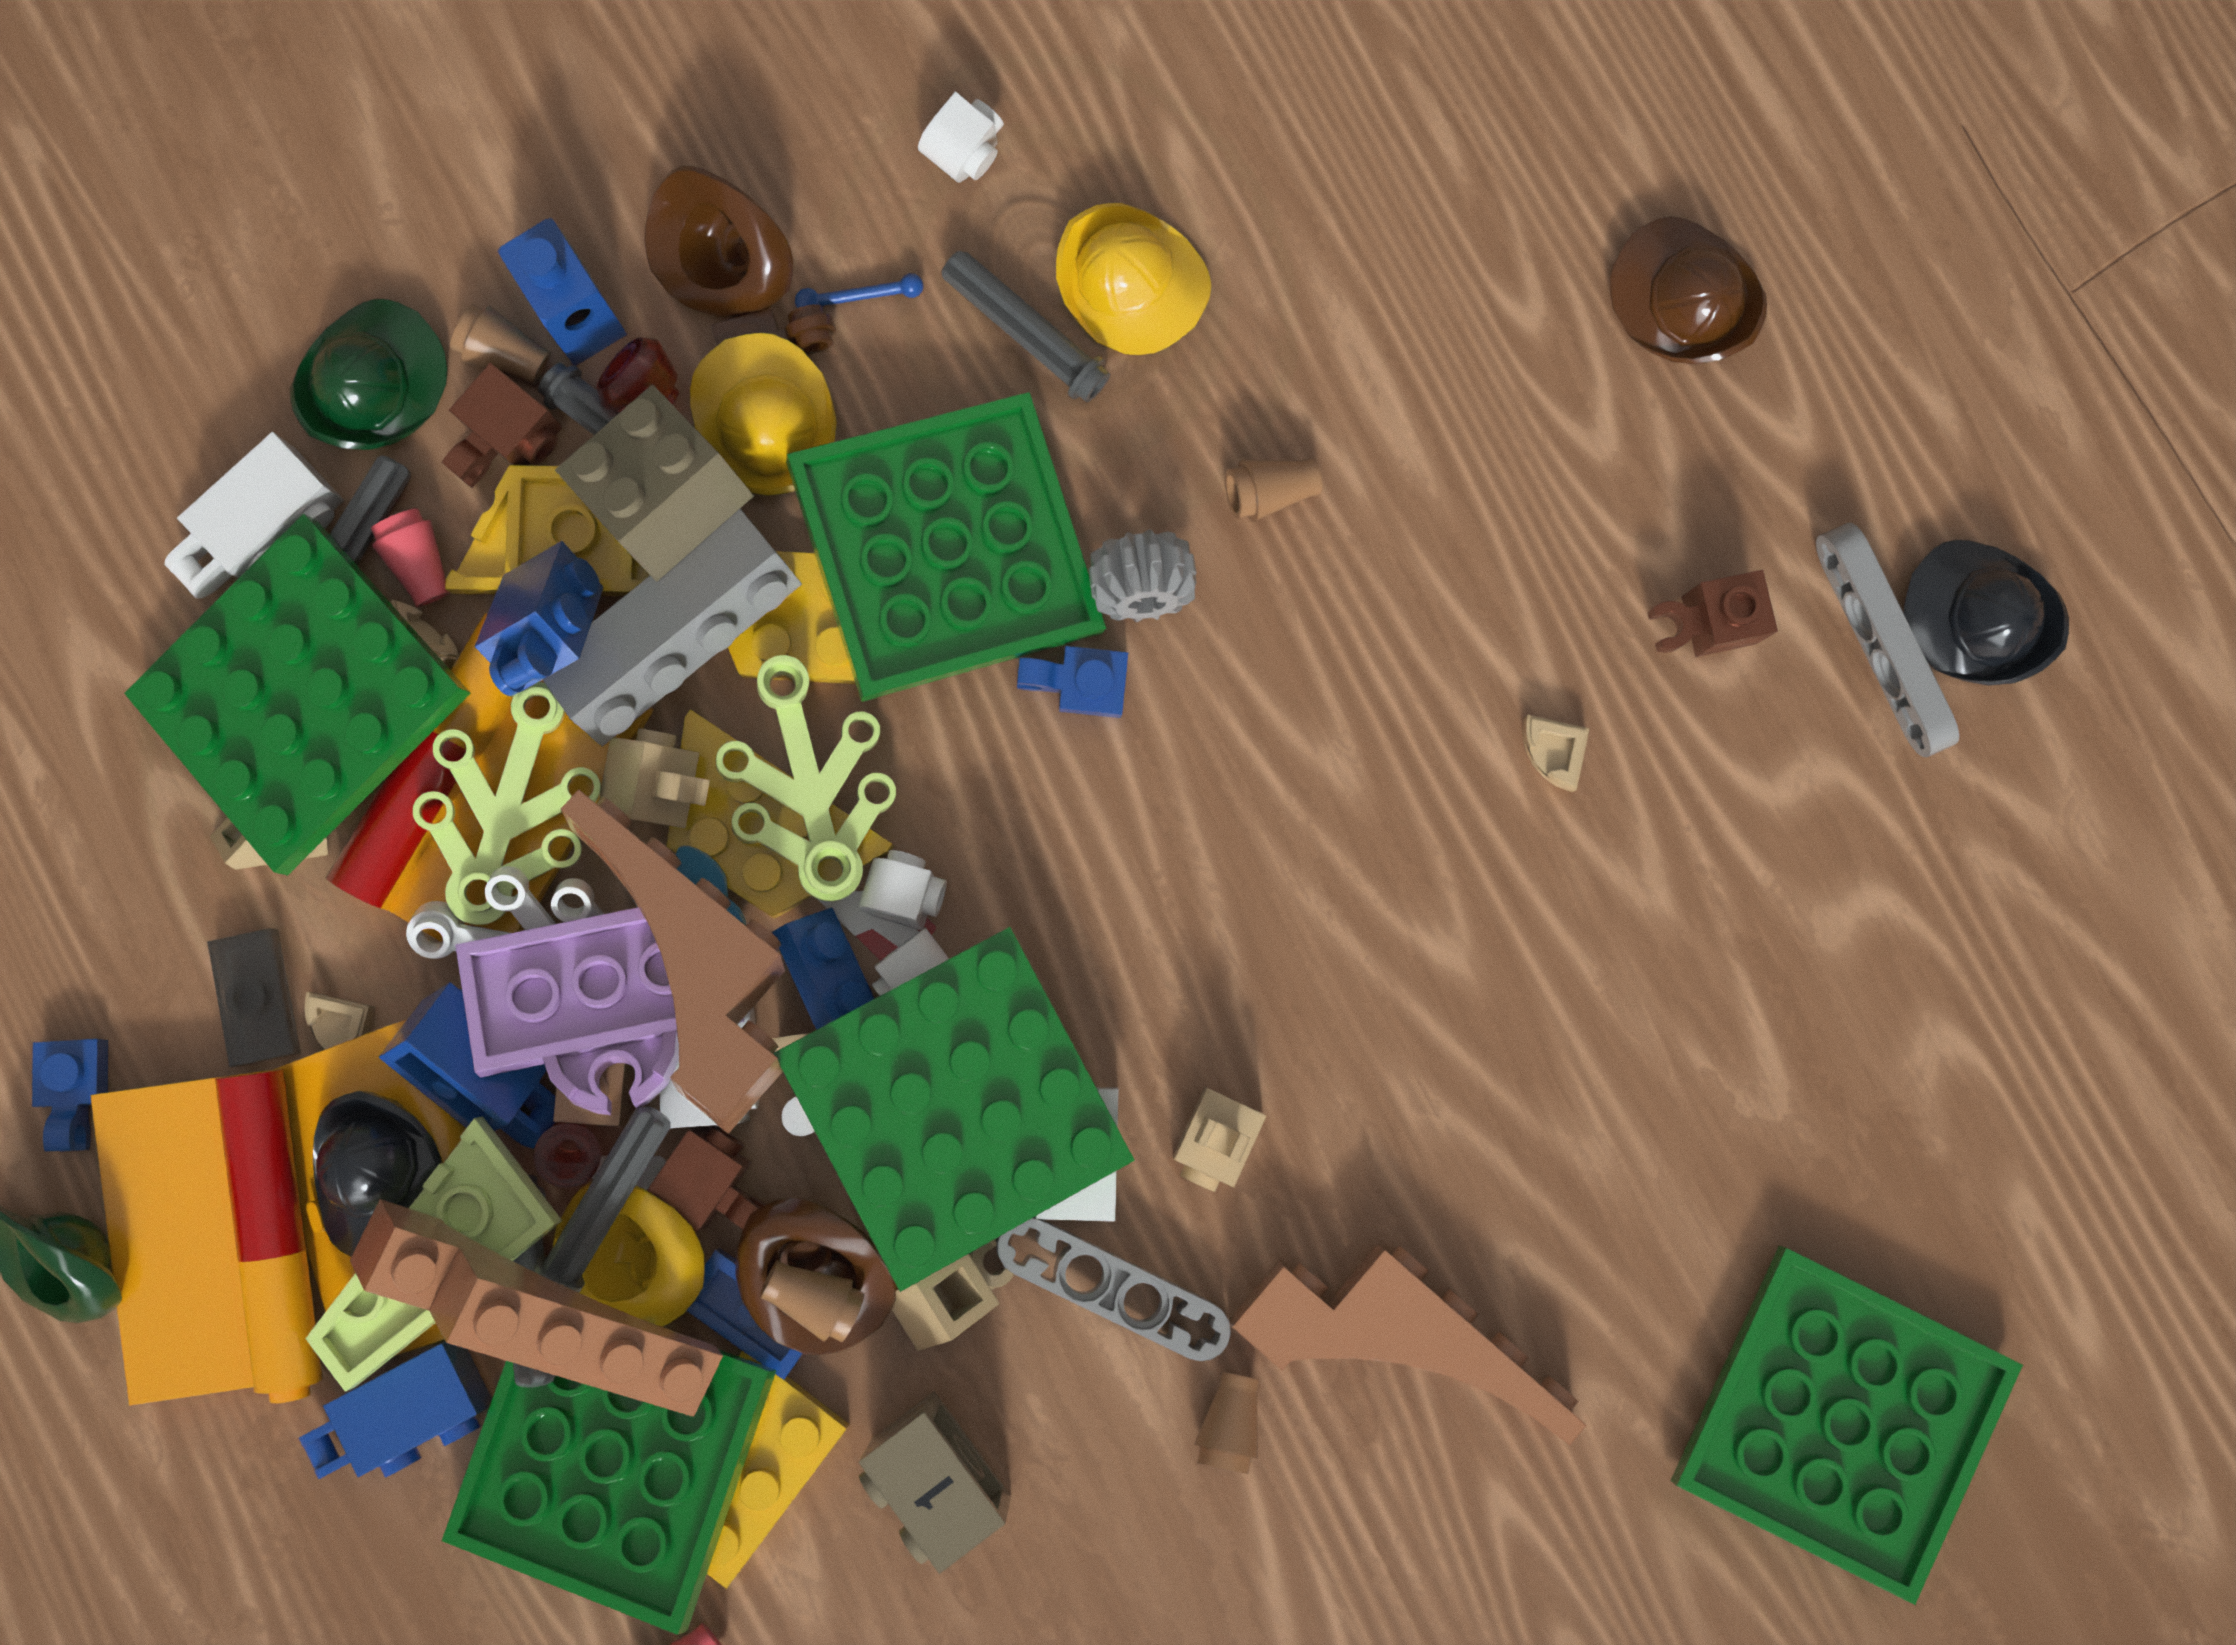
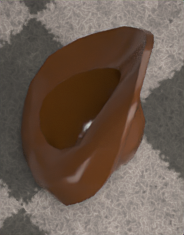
M691 165L679 166L663 179L652 196L645 224L644 241L650 270L670 296L683 305L715 317H740L771 307L790 290L794 261L791 248L785 235L770 215L751 197L728 180L703 168Z
M1670 216L1659 218L1646 224L1631 234L1613 265L1610 277V295L1613 310L1628 336L1641 347L1671 362L1697 365L1721 361L1752 345L1766 319V293L1752 268L1724 239L1690 220Z
M778 1199L750 1214L738 1242L735 1276L744 1305L756 1324L772 1340L805 1355L839 1353L855 1346L882 1327L896 1301V1290L898 1288L871 1238L844 1217L806 1199ZM776 1261L792 1267L852 1279V1287L865 1293L857 1319L843 1342L828 1337L823 1342L775 1305L759 1298L764 1282Z

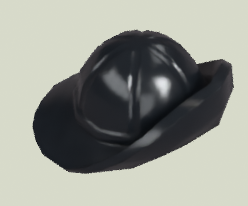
M1970 540L1943 542L1935 547L1912 573L1904 604V615L1927 662L1936 671L1965 682L1987 686L2013 684L2043 671L2066 649L2069 635V615L2060 593L2044 576L2028 564L1997 547Z
M356 1091L332 1100L319 1115L313 1142V1170L324 1228L331 1243L350 1257H352L379 1200L409 1208L424 1189L422 1186L440 1163H443L432 1136L418 1118L397 1100L370 1091Z

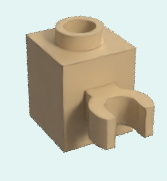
M638 728L636 740L616 737L610 740L599 800L602 797L607 798L621 809L629 819L686 828L690 803L705 806L710 780L695 778L699 752L674 748L676 735Z
M1204 1087L1173 1154L1174 1160L1184 1164L1180 1176L1213 1192L1216 1191L1220 1181L1234 1188L1266 1119V1115Z
M995 1240L901 1292L896 1290V1301L892 1311L917 1351L952 1341L1000 1304L992 1290L1006 1285L1014 1274L1007 1268L1001 1269L992 1275L985 1270L983 1257L987 1251L996 1246Z

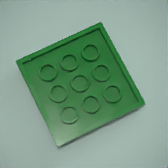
M1030 392L787 454V467L861 702L1097 636L1105 631L1106 626L1101 612L1097 611L1096 601L1091 594L1089 573Z
M303 513L124 694L274 873L288 876L471 693L321 524Z
M1011 927L1004 929L773 1053L778 1058L784 1075L900 1292L1135 1161Z
M1778 1246L1670 1481L1676 1486L1916 1605L2023 1365L1786 1247Z
M718 1349L723 1357L693 1417L556 1375L553 1382L544 1386L533 1388L520 1387L514 1381L513 1363L506 1361L441 1541L679 1635L686 1632L690 1625L776 1370Z

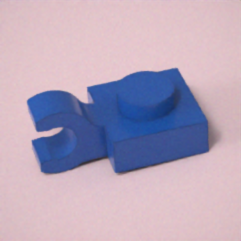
M1065 646L1063 664L1041 659L1020 658L1017 689L1060 693L1059 712L1121 718L1128 652Z
M84 1039L33 1042L32 1107H51V1113L45 1122L43 1130L44 1151L68 1152L89 1150L91 1142L89 1105H92L90 1095L108 1092V1040Z

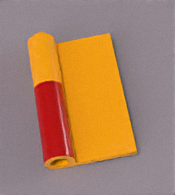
M484 613L451 668L453 674L471 694L384 779L325 877L330 883L346 893L372 906L390 911L408 923L421 905L431 901L447 903L445 889L453 873L431 832L419 826L413 817V805L417 798L426 792L435 791L451 799L455 806L453 822L475 858L484 834V830L451 770L442 766L435 759L433 754L434 740L440 733L450 729L460 730L467 734L475 746L474 759L496 796L518 724L511 713L513 696L505 695L496 687L489 672L490 662L474 647L487 613ZM533 696L525 704L526 714L533 719L543 718L550 709L549 701L543 696ZM650 707L634 720L627 730L617 734L615 737L636 740L638 728H644L654 709ZM565 712L560 726L555 731L543 735L522 803L561 784L564 775L578 767L592 770L599 778L602 786L609 742L604 746L599 745L575 724ZM451 738L442 746V754L447 761H458L466 753V744L459 738ZM581 775L573 778L569 784L570 795L573 796L580 790L589 797L594 790L593 781L587 776ZM436 799L428 801L422 809L423 818L429 824L441 822L446 816L445 804L441 800ZM563 813L510 839L503 865L541 848L544 838L554 830L566 829L573 832ZM558 837L553 840L549 848L552 858L557 861H565L574 846L573 841L567 837ZM555 867L529 881V890L539 903L560 868ZM475 880L469 884L466 894L472 904L482 905L487 902L485 897L486 881ZM517 888L513 889L512 896L518 894ZM506 911L501 918L489 924L474 925L464 922V925L509 933L524 930L510 911ZM432 928L422 930L438 941H443L442 935L437 930Z
M284 1069L265 1070L90 1095L112 1273L117 1280L122 1294L121 1303L117 1306L129 1406L254 1387L255 1393H269L270 1403L290 1402L310 1396V1385L321 1381L323 1376L321 1360L305 1339L315 1327L316 1321Z

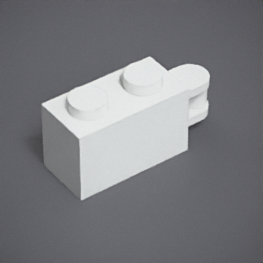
M271 432L177 517L191 534L168 554L165 559V566L195 598H204L216 591L232 575L239 578L303 513L317 520L325 529L334 518V510L345 500L295 447L274 432ZM209 552L214 559L203 568L198 561Z

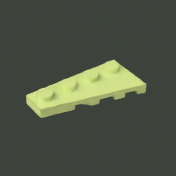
M482 1116L472 1120L460 1136L461 1141L445 1162L440 1163L422 1186L424 1189L409 1209L442 1219L446 1225L513 1261L560 1224L562 1219ZM355 1273L305 1339L346 1392L359 1385L434 1325L435 1321L429 1310L364 1291Z

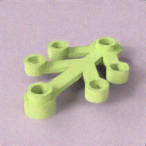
M778 655L768 659L761 666L757 676V691L766 705L776 709L793 779L756 758L753 750L741 741H730L720 747L716 755V768L720 776L730 782L745 781L802 815L809 841L770 821L768 811L757 803H745L735 810L732 816V831L736 838L747 844L761 843L798 865L800 883L812 897L827 902L839 901L852 894L861 881L863 864L857 849L878 814L885 812L893 804L896 797V786L893 780L883 773L876 772L866 775L859 783L857 789L858 803L835 835L829 807L862 753L871 750L876 745L880 736V725L877 719L868 712L858 711L850 714L843 722L839 743L819 774L801 704L807 695L809 687L807 669L794 657ZM783 675L791 678L795 684L794 691L787 696L775 694L770 687V683L775 677ZM855 722H864L871 727L873 735L870 740L859 743L850 737L848 728ZM731 751L742 752L748 759V765L741 772H731L723 764L725 755ZM873 782L883 784L888 790V799L881 804L869 802L864 792L868 784ZM749 812L760 815L764 822L762 830L757 834L749 835L744 833L738 825L742 815ZM824 859L838 861L842 867L841 877L835 881L822 879L817 870L819 863Z
M537 682L513 696L511 713L518 726L496 796L474 759L475 746L467 734L460 730L450 729L440 733L434 740L433 754L435 759L442 766L451 770L484 830L476 858L453 822L455 806L449 797L440 792H426L419 796L413 805V817L416 823L431 832L453 872L445 889L447 904L457 918L469 924H489L498 920L506 913V911L495 909L488 901L482 905L472 904L467 898L466 891L469 884L473 881L484 880L488 883L495 870L511 866L521 870L529 882L555 867L569 868L578 862L582 854V844L579 838L569 830L557 829L547 834L541 848L503 865L510 839L562 813L560 808L572 797L569 793V784L577 776H587L593 781L594 790L589 796L592 801L596 802L600 796L601 783L597 775L590 769L578 767L568 771L564 775L561 784L522 803L543 735L555 731L565 716L564 709L543 682ZM543 696L549 701L550 709L546 716L540 719H533L526 714L525 704L531 697ZM451 738H459L466 744L464 757L455 762L447 761L442 754V746ZM430 800H441L446 806L445 818L436 824L427 823L422 815L424 805ZM558 837H567L574 843V853L566 861H557L550 855V845ZM508 881L496 883V887L501 894L512 896L513 889L516 888L514 884Z

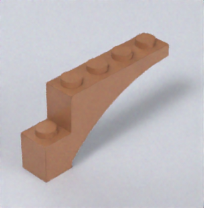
M578 790L560 808L570 829L603 859L631 894L650 926L662 955L674 1001L679 1043V1068L672 1074L670 1079L682 1096L729 1134L782 1073L778 1058L773 1055L779 1047L777 1043L749 1020L742 1028L738 1026V1023L785 972L781 955L777 952L781 943L758 921L751 919L744 925L729 913L727 909L730 907L731 902L712 883L701 878L694 884L680 873L677 868L682 864L681 861L659 840L652 837L645 844L628 830L632 825L631 820L614 803L602 797L596 804Z
M381 1199L350 1259L364 1291L429 1310L446 1343L694 1417L723 1357L715 1345L658 1326L582 1295L501 1256L449 1227L442 1219Z
M1377 1244L1328 1303L1322 1296L1329 1287L1308 1268L1299 1262L1291 1271L1282 1262L1278 1261L1229 1318L1232 1328L1282 1371L1291 1361L1306 1359L1358 1358L1405 1364L1450 1376L1491 1393L1533 1417L1568 1445H1571L1587 1426L1571 1412L1579 1402L1574 1396L1549 1375L1539 1384L1521 1369L1528 1360V1357L1500 1332H1497L1489 1341L1475 1329L1471 1323L1479 1314L1449 1288L1441 1298L1421 1282L1429 1271L1401 1246H1398L1390 1255Z

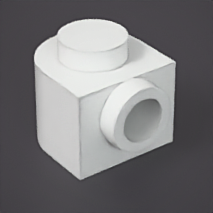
M955 91L926 127L920 138L918 150L956 182L960 183L969 176L977 180L989 169L998 152L994 148L998 144L996 134L1004 123L997 113L981 100L975 99L970 104Z
M889 850L887 859H873L858 909L886 921L922 930L927 915L937 917L944 900L947 880L934 877L932 871L924 869L926 861L922 858L897 850Z
M925 927L874 965L881 978L873 983L872 986L881 996L945 962L949 957Z

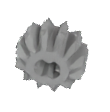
M1150 529L1142 534L1127 532L1125 537L1121 539H1108L1104 541L1102 548H1098L1090 554L1091 567L1089 568L1091 594L1096 601L1097 611L1110 615L1111 619L1120 621L1131 618L1136 623L1145 618L1158 620L1160 615L1178 613L1182 610L1183 605H1187L1195 599L1197 572L1194 555L1190 552L1188 541L1177 538L1175 533L1167 531L1154 534Z

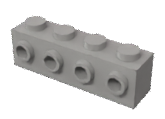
M739 509L658 582L651 576L647 577L591 623L580 658L544 678L543 681L568 717L599 745L604 746L617 734L627 730L634 720L666 694L676 690L687 677L714 655L729 647L735 638L767 612L777 608L802 583L744 512Z

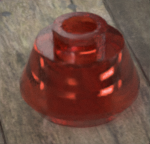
M646 337L635 338L616 354L601 374L596 386L600 404L607 409L620 413L653 384L673 405L679 395V390L674 386L678 373L659 340Z

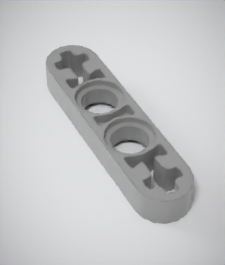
M1853 523L1843 524L1819 535L1816 539V550L1822 568L1909 744L1922 757L1932 756L1956 745L1959 741V730L1954 715L1865 535Z
M1035 1216L996 1238L997 1254L1004 1267L1013 1274L1189 1359L1206 1361L1220 1355L1228 1345L1231 1334L1229 1320L1225 1313L1213 1302L1043 1219H1036ZM1029 1228L1036 1229L1035 1240L1037 1243L1053 1253L1056 1251L1057 1240L1068 1243V1246L1056 1258L1052 1278L1041 1275L1049 1264L1035 1255L1028 1254L1023 1262L1014 1260L1016 1250L1008 1243L1013 1233L1024 1236ZM1089 1255L1096 1258L1101 1264V1279L1096 1287L1089 1291L1081 1292L1074 1290L1066 1282L1065 1273L1067 1266L1077 1256ZM1140 1283L1154 1286L1159 1293L1160 1302L1158 1309L1152 1316L1146 1319L1132 1318L1124 1309L1125 1294L1131 1287ZM1175 1296L1183 1299L1176 1307V1310L1181 1315L1198 1321L1204 1312L1210 1314L1208 1324L1215 1330L1211 1340L1200 1338L1195 1346L1189 1345L1191 1335L1182 1326L1169 1321L1167 1334L1158 1331L1170 1317Z

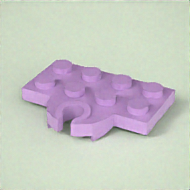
M639 908L455 945L474 1070L479 1077L545 1064L550 1081L574 1105L604 1115H611L612 1102L601 1091L599 1082L605 1069L613 1064L625 1063L634 1067L635 1080L629 1095L636 1109L650 1103L669 1084L670 1077L679 1061L674 1001L661 952L650 926Z

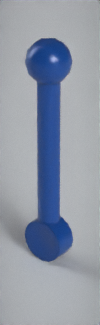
M908 273L897 282L817 294L811 288H804L796 294L795 304L797 308L813 304L827 306L896 294L915 298L922 293L924 283L920 276Z

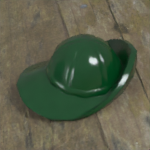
M372 299L363 302L347 311L329 325L308 349L296 370L290 387L292 410L300 425L310 437L342 449L372 450L395 444L418 430L434 414L446 386L447 365L445 351L438 336L418 311L389 299Z
M0 1205V1272L3 1280L24 1302L59 1321L72 1323L100 1319L113 1311L121 1303V1291L117 1280L109 1270L111 1261L109 1243L102 1230L92 1221L77 1214L65 1212L43 1215L34 1214L26 1218L10 1212Z

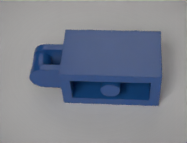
M563 541L503 575L474 646L490 662V676L496 687L507 696H514L575 662L581 656L604 587L599 582L593 567L586 560L577 558Z
M451 982L419 1003L378 1057L465 1128L469 1126L474 1118L483 1116L494 1132L502 1129L521 1145L529 1148H538L555 1124L553 1119L556 1096L539 1083L547 1071L545 1064L485 1077H479L475 1073L462 989H458ZM522 1105L531 1111L529 1116L520 1110Z
M445 1341L327 1403L323 1408L330 1421L298 1439L311 1461L318 1480L351 1463L357 1477L380 1467L386 1478L421 1459L422 1456L417 1446L439 1435L443 1445L446 1446L480 1428L481 1426L475 1415L489 1408L492 1397L468 1349L446 1343ZM334 1430L346 1453L342 1456H339L329 1435Z

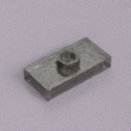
M268 928L207 941L229 1067H241L301 1054L278 929Z

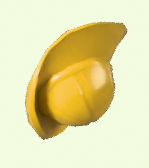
M1106 203L1095 205L1079 213L1069 220L1057 249L1056 280L1064 304L1078 324L1097 343L1123 354H1152L1174 344L1196 326L1210 298L1212 285L1208 269L1188 239L1163 220L1145 210L1130 205Z
M766 333L745 334L725 339L700 361L693 373L690 386V408L695 429L722 456L752 493L775 495L795 492L786 463L787 454L835 441L837 421L831 394L823 373L802 349L786 339Z
M592 1181L582 1186L571 1199L561 1217L562 1222L556 1227L553 1246ZM635 1186L582 1274L585 1285L579 1293L663 1327L683 1315L703 1288L705 1273L704 1253L699 1239L692 1226L673 1207L647 1190Z

